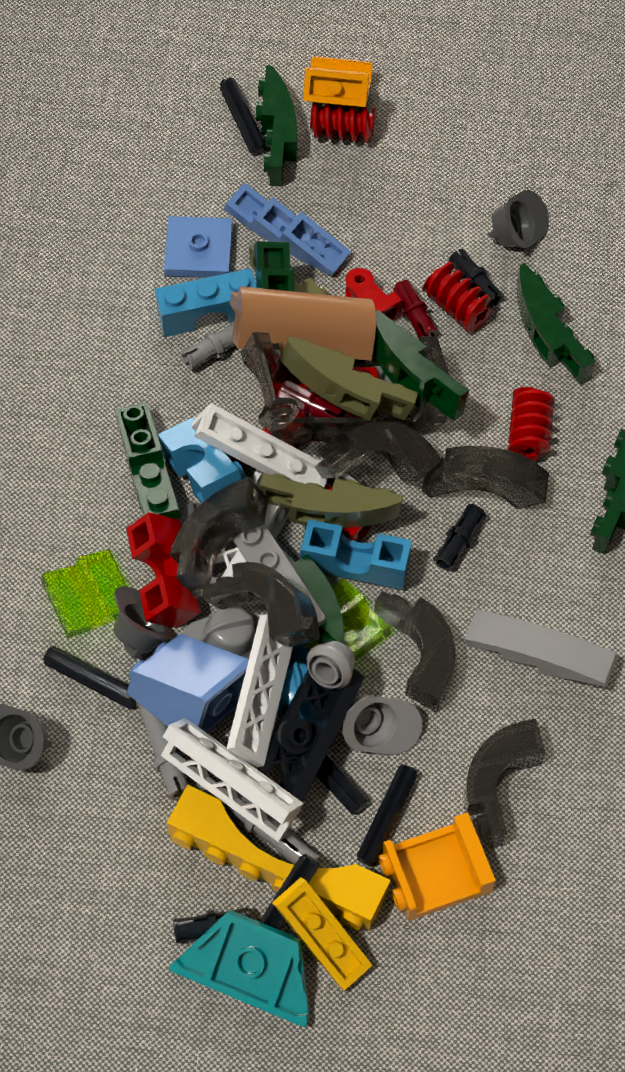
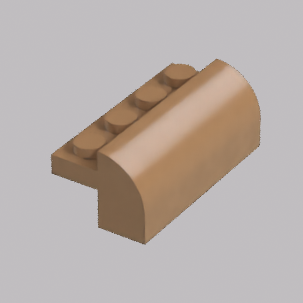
M239 286L238 292L231 293L230 306L235 311L232 340L239 349L282 352L289 336L298 339H306L312 344L330 350H338L344 355L358 360L371 361L376 333V311L372 299Z

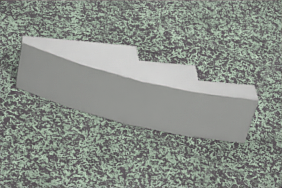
M476 609L464 638L469 647L499 652L504 660L536 666L540 674L607 687L618 658L616 652L581 638L535 623Z

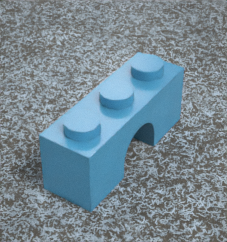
M252 269L155 288L157 312L164 337L196 331L197 320L203 315L212 312L224 313L228 324L233 323L235 311L230 306L231 293L238 292L239 286L256 288Z
M192 417L157 435L167 463L179 477L188 474L194 496L207 512L211 513L246 495L242 483L246 476L239 462H232L229 454L195 437L197 431L191 428L195 419Z
M308 519L300 550V559L307 554L324 574L403 590L410 561L412 540L377 533L376 541L360 543L347 538L343 534V526Z

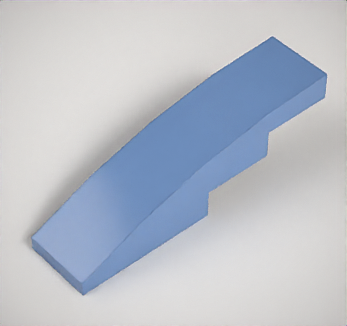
M245 182L223 208L267 241L289 242L290 255L331 276L352 252L302 211L296 216L274 197L269 201L266 200Z

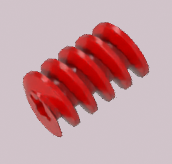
M312 102L310 130L313 129L314 137L318 139L323 130H325L328 140H331L337 131L340 141H344L347 134L350 133L352 142H357L360 134H362L364 142L369 144L374 131L376 104L372 112H369L367 105L356 111L355 106L348 105L347 109L344 110L343 105L336 104L333 109L330 103H323L322 107H319L318 102Z
M447 262L442 267L437 268L427 278L422 287V292H427V296L431 300H436V304L440 308L445 309L447 315L454 317L457 324L463 325L467 333H472L483 326L489 319L492 308L487 306L490 303L491 297L487 294L479 298L482 291L479 286L469 291L473 283L472 280L466 278L461 281L463 272L457 270L452 273L454 264Z
M520 387L513 390L507 454L515 461L531 463L540 459L541 455L550 452L551 444L548 441L552 437L550 429L553 425L551 417H553L554 413L551 406L554 405L555 398L552 394L533 387Z

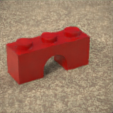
M148 512L126 528L132 559L146 563L156 576V579L139 590L145 621L178 628L201 613L180 520Z

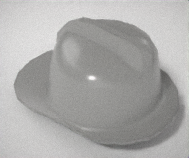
M225 606L218 609L215 613L192 621L184 629L183 634L240 656L251 651L259 618L242 608Z
M363 695L353 700L343 720L342 733L345 742L354 750L384 755H397L409 750L418 741L422 732L423 721L420 712L412 703L401 699Z

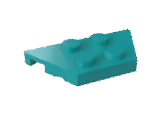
M229 910L169 967V971L301 1027L305 1028L309 1023L310 1014L301 939L247 916Z

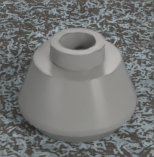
M330 641L317 645L309 651L307 655L308 671L319 685L329 689H341L351 681L355 658L347 645L338 641Z

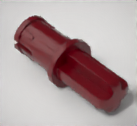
M409 280L397 282L393 291L402 299L404 319L410 321L419 341L427 342L431 340L428 333L435 337L438 334V330L426 311L427 304L421 302Z
M285 380L279 387L277 397L302 410L304 416L310 414L333 428L340 421L328 413H332L341 419L343 417V409L321 398L314 391L310 392L289 380Z

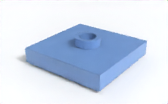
M168 216L164 275L212 277L230 273L232 218Z

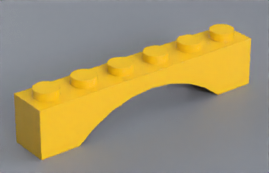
M187 784L167 821L168 835L171 836V840L185 849H191L193 846L205 852L204 856L216 864L224 865L226 862L237 867V871L249 880L258 881L260 878L272 884V889L278 892L294 865L276 859L257 848L240 833L229 818L220 799ZM353 864L339 868H318L309 885L330 912L340 917V921L344 925L355 930H360L362 927L370 931L389 893L391 880L360 865Z

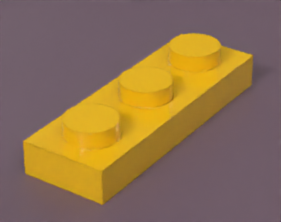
M302 877L272 902L343 991L373 966L316 892Z

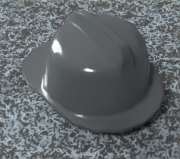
M525 190L508 199L506 203L498 207L492 214L493 230L488 234L489 238H497L505 247H520L522 249L528 248L542 239L549 226V217L541 197L533 191Z
M127 586L118 587L114 592L115 602L119 610L114 625V634L124 644L130 656L137 659L143 653L152 652L161 641H170L172 634L167 626L145 621L139 590Z
M0 704V765L15 770H26L33 767L40 760L44 750L51 746V741L47 740L46 727L40 719L29 712Z

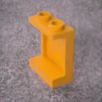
M312 57L311 67L305 68L303 101L366 107L371 91L373 63Z
M468 812L455 816L452 825L393 844L391 839L384 841L382 854L378 856L384 876H391L396 889L391 890L395 906L399 912L405 911L408 921L492 893L496 882Z

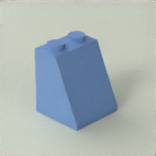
M180 633L170 642H162L146 661L142 659L133 666L129 673L131 679L127 694L167 727L174 722L187 718L208 733L237 708L249 659Z

